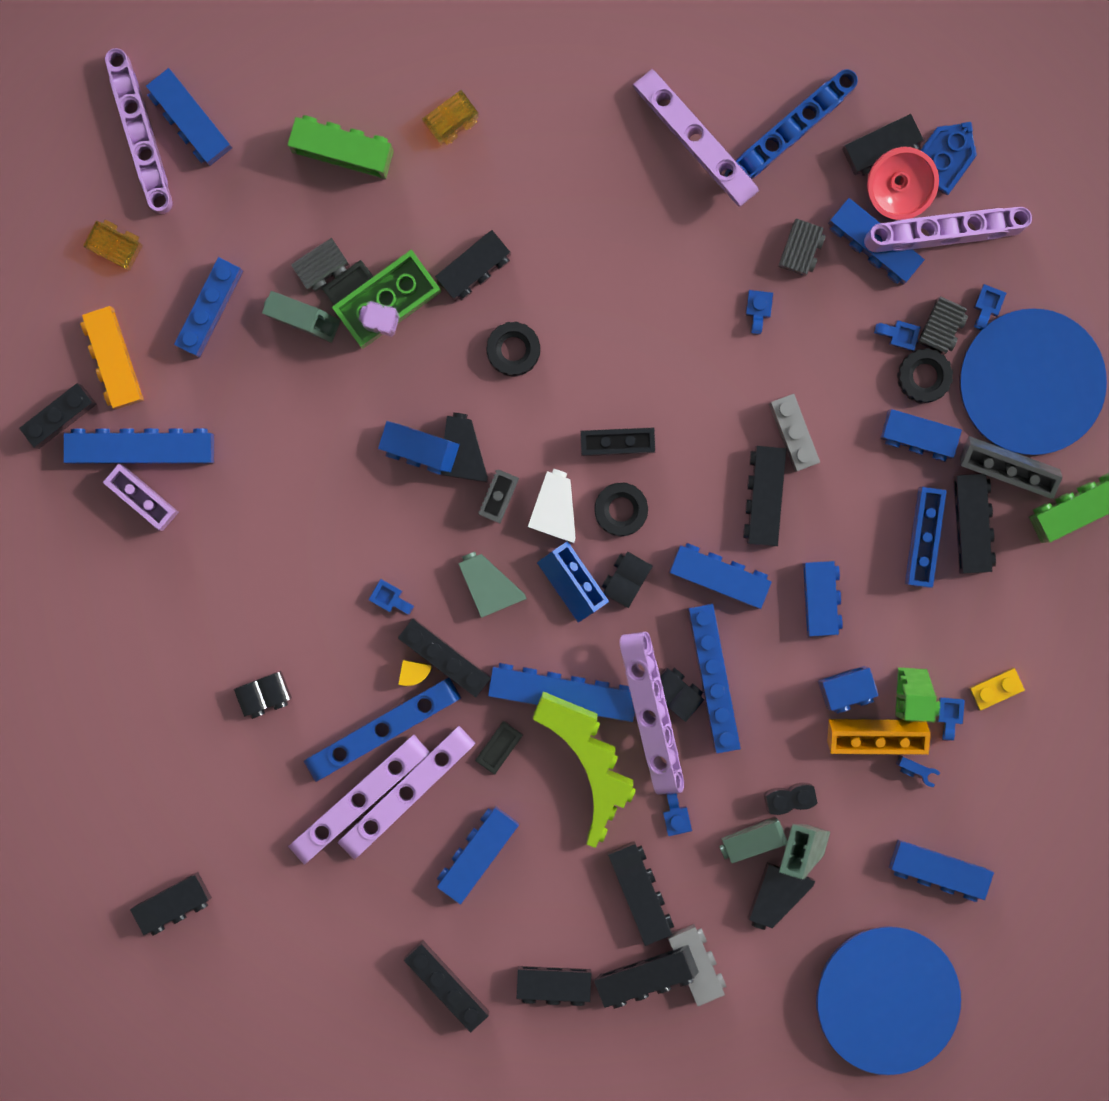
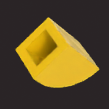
M403 660L398 685L412 686L422 682L431 672L433 665Z

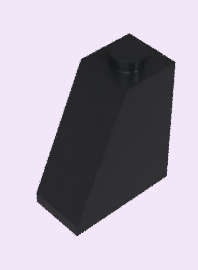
M453 412V417L447 416L444 439L460 445L451 472L441 471V475L487 482L488 476L471 419H467V414Z
M767 862L748 914V919L753 921L751 925L765 930L766 926L773 929L814 886L815 880L808 876L800 879L779 872L780 866Z

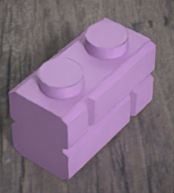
M369 302L367 307H362L359 320L363 323L366 330L375 333L380 332L383 335L392 337L395 335L400 316L395 308L382 307L381 304Z

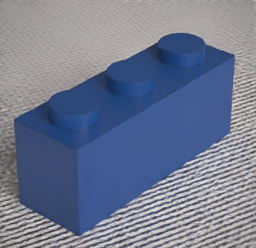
M890 409L888 410L880 439L886 440L885 444L888 446L899 448L901 444L908 446V451L923 455L925 451L932 453L933 459L946 462L947 458H954L962 430Z
M386 421L378 449L386 451V457L400 460V457L407 459L406 463L409 465L420 467L421 464L428 466L427 471L441 475V471L451 472L460 444L398 423Z
M568 541L537 562L578 623L609 602Z
M835 561L803 563L807 636L839 635V629L843 628L842 615H838L837 605H841V592L836 590V581L840 580L839 566H835Z

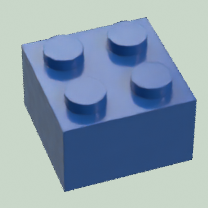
M862 666L818 680L826 708L836 713L850 710V705L855 703L860 706L873 703V698L879 696L870 667Z

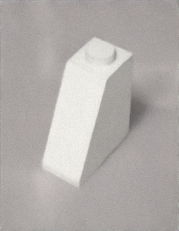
M553 469L552 473L548 471L546 473L528 527L574 543L576 538L571 481L566 478L567 473Z

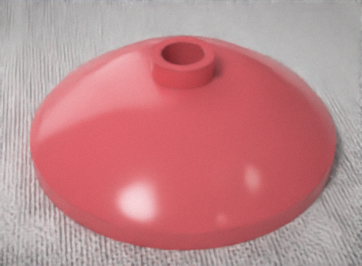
M898 147L884 153L872 166L867 180V193L874 208L882 215L894 220L911 219L923 213L932 204L939 187V174L933 160L921 150L912 147ZM901 176L900 182L895 183V178Z

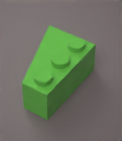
M898 667L895 716L903 720L935 722V716H939L940 702L936 701L928 670Z

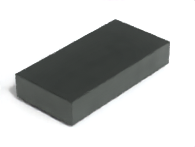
M360 260L322 289L333 305H335L373 278V275L362 260Z
M503 721L475 761L495 775L523 734Z

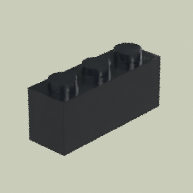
M909 114L845 145L842 150L854 175L861 173L862 176L869 174L874 163L884 153L898 147L920 149L919 144L924 139L912 115Z
M491 230L435 277L454 301L458 298L462 301L472 293L470 288L476 283L482 285L491 277L489 273L496 267L500 270L510 262L508 257L511 256V252L494 231Z
M76 383L19 429L34 448L40 449L97 405V403L83 385Z
M654 428L580 431L581 456L655 453Z
M197 872L135 905L130 911L143 935L151 933L154 936L165 929L164 924L170 921L176 924L187 918L185 913L194 909L196 913L208 906L207 901L212 897L200 874Z
M518 966L516 999H521L522 1003L534 1004L536 1000H546V1004L559 1005L561 1001H570V1005L584 1006L585 1002H590L591 969Z

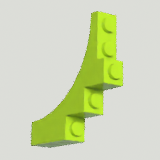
M543 692L534 712L533 720L550 728L564 739L578 755L587 772L594 803L593 820L587 836V845L596 848L598 842H603L608 831L605 825L608 819L612 821L615 816L617 807L614 805L624 808L626 802L632 801L636 791L633 788V779L608 770L609 768L613 770L618 756L615 755V746L590 737L591 735H596L600 723L597 722V713Z

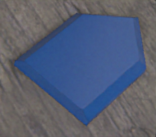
M972 122L937 127L921 149L935 163L939 174L938 190L946 195H949L977 156Z

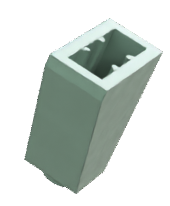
M273 291L270 292L269 297L265 300L262 314L330 343H332L341 320L316 307Z
M472 552L462 557L463 562L459 563V566L481 618L527 599L526 595L482 554L476 555L475 552Z
M772 817L721 838L723 844L719 847L724 859L729 858L731 863H735L785 846L788 841L780 821L776 817Z
M793 824L779 872L804 879L824 856L830 831L811 825Z

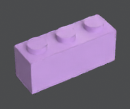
M118 464L103 482L158 530L164 531L179 513L122 464Z

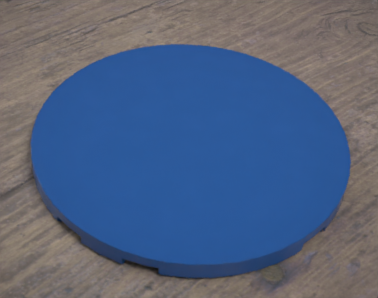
M1022 309L995 319L978 333L964 355L959 385L964 409L970 421L981 435L985 436L996 446L1014 453L1042 455L1070 446L1092 427L1105 401L1107 374L1105 363L1097 344L1090 334L1077 322L1063 314L1050 310Z
M885 926L862 931L846 940L834 951L821 972L816 992V1010L825 1038L844 1060L870 1073L897 1075L924 1066L945 1048L959 1020L961 990L952 963L942 949L933 941L909 929Z

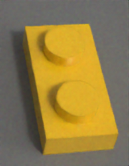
M1015 668L969 688L980 711L1025 691Z

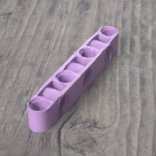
M114 48L106 53L105 63L140 184L149 207L158 214H165L171 210L173 203L141 90L129 57L121 49ZM117 56H122L124 60L122 65L119 67L112 66L113 59ZM130 103H137L138 108L133 114L126 112V108ZM143 150H151L152 155L150 159L146 161L140 159V154ZM158 196H165L166 202L164 206L155 207V199Z
M653 69L633 84L640 97L737 206L741 207L759 192L751 178ZM663 99L670 100L667 106L658 105ZM694 134L701 135L698 141L689 140ZM725 169L733 171L728 177L721 175V172Z
M1013 207L904 219L875 225L865 236L864 243L866 248L872 252H884L992 240L1020 234L1031 224L1032 215L1024 207ZM1014 217L1021 221V225L1015 222ZM968 223L974 225L975 231L968 227ZM921 228L927 230L929 236H925L921 232ZM874 234L880 235L883 242L877 241Z
M647 632L624 634L620 638V649L655 793L657 795L681 793L684 789V778L650 635ZM638 664L642 665L645 671H642L638 667ZM649 710L652 711L656 717L651 716ZM660 757L664 758L667 763L662 762Z
M458 726L337 843L355 860L476 743ZM440 752L447 754L449 758L446 765L437 764L435 761L436 754ZM402 787H410L413 790V797L410 799L402 798L400 795ZM370 820L376 822L378 830L375 833H369L365 829V822Z
M415 735L411 736L288 846L289 849L305 865L430 752ZM396 760L401 763L402 771L395 774L390 771L389 763ZM356 793L364 795L365 804L362 806L355 805L352 799L353 795ZM325 826L329 831L328 837H318L316 834L317 827Z

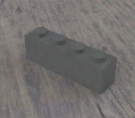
M968 436L960 455L961 466L1051 499H1054L1063 478L1061 470L970 436Z

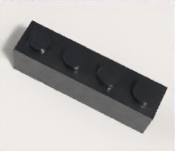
M756 446L755 451L750 452L749 465L754 467L753 475L748 476L747 490H751V500L747 499L745 514H749V524H744L743 538L747 539V544L778 546L786 448Z
M985 474L953 476L959 574L993 572L992 567L996 566L995 552H991V542H994V529L990 528L989 518L993 517L992 503H988V494L991 493V481L987 479Z
M415 618L409 622L398 637L399 640L474 697L478 696L491 679L490 675Z
M634 841L608 852L645 946L671 936L672 932L670 929L674 927L669 913L664 915L661 906L665 905L661 892H655L652 883L656 882L651 868L647 870L645 868L643 860L647 858L642 845L637 847Z
M424 940L405 956L404 962L470 1033L489 1016V1010Z
M689 945L602 973L594 980L604 1008L613 1006L616 1009L626 1005L628 1000L635 998V1001H641L649 997V993L655 991L658 994L665 993L671 990V986L679 984L680 987L689 985L694 982L693 979L699 971Z

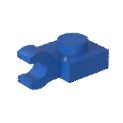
M985 284L982 285L974 306L975 309L980 310L974 328L979 330L985 329L990 315L996 317L999 315L1006 292Z
M748 291L746 315L753 316L751 333L761 334L763 317H771L772 292Z
M897 320L894 327L883 323L876 324L874 333L891 337L889 345L914 351L921 327Z
M380 579L369 598V601L389 612L395 606L401 611L410 614L414 608V605L399 598L403 592L402 590L383 579Z
M939 697L940 713L937 716V722H944L942 740L954 741L955 724H963L965 700Z
M901 755L896 762L898 766H901L900 772L914 777L915 773L919 774L925 785L929 787L935 786L934 783L928 781V775L930 773L939 775L940 772L938 770L925 767Z
M677 793L666 794L670 810L663 811L668 837L691 832L692 828L687 806L679 807Z

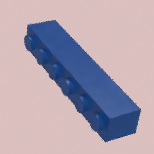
M128 428L120 429V433H110V429H95V433H86V429H71V433H64V463H214V434L208 433V429L195 428L193 433H183V429L171 428L169 433H159V429L154 428L144 429V433H134V429Z
M713 604L688 608L714 750L717 754L739 750L741 747Z
M499 663L498 667L493 666L488 693L490 697L538 705L542 693L546 692L595 712L598 716L633 722L635 710L630 689L627 685L619 684L618 689L609 687L610 682L595 680V684L585 683L586 678L571 676V680L562 679V674L547 671L545 676L537 674V669L523 667L522 671L513 670V665Z

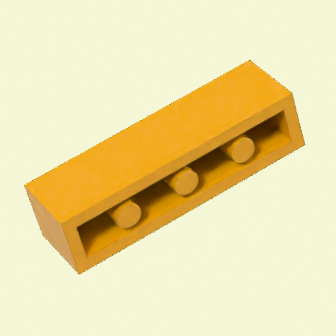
M108 306L83 314L84 321L80 322L81 328L85 336L89 335L91 345H88V349L92 359L97 360L99 368L96 369V373L100 383L104 382L107 391L103 392L107 405H112V408L117 410L144 401L114 308Z
M829 719L827 742L831 754H929L931 732L926 721Z

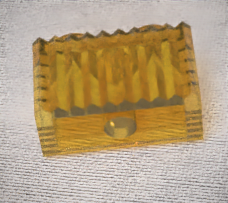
M460 90L422 118V121L439 145H442L444 142L448 145L458 138L456 133L463 128L467 131L478 123L476 119L479 117V113L463 91Z
M96 220L83 247L130 271L143 246L138 242L140 237L129 231H126L125 234L116 231L118 226L107 220H104L103 223Z

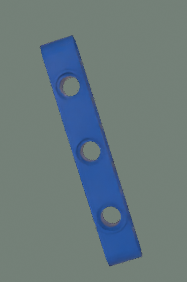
M849 69L840 71L747 149L736 160V163L751 179L755 178L852 93L858 82L856 73ZM842 77L849 78L852 86L849 88L842 87L839 79ZM804 109H811L815 113V118L812 120L805 119L802 111ZM769 140L775 141L778 145V150L774 152L768 151L765 143ZM727 169L725 171L724 177H728V175L733 171Z
M448 677L303 762L314 781L317 782L461 699V696L452 680ZM426 698L430 700L432 704L431 710L427 712L421 711L418 707L420 699ZM377 724H387L389 727L388 735H378L376 732ZM341 747L346 751L345 760H337L334 757L335 748Z

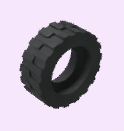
M514 321L499 325L492 331L487 341L488 359L491 365L498 372L503 373V375L513 377L524 375L526 372L531 371L538 362L540 356L539 339L534 330L526 324ZM517 337L524 342L526 351L520 360L510 361L503 356L501 347L506 339Z
M930 348L919 349L910 353L903 359L898 368V385L901 387L902 393L906 394L910 400H915L918 403H930L942 398L949 391L950 385L953 382L951 363L944 354H940L937 350H930ZM921 364H929L937 372V380L929 388L919 387L913 379L914 370Z
M614 483L607 486L601 491L595 502V517L599 526L614 536H628L637 532L644 525L648 516L647 499L643 492L636 486L628 483ZM619 497L628 499L633 505L632 516L623 522L614 520L609 512L611 502Z

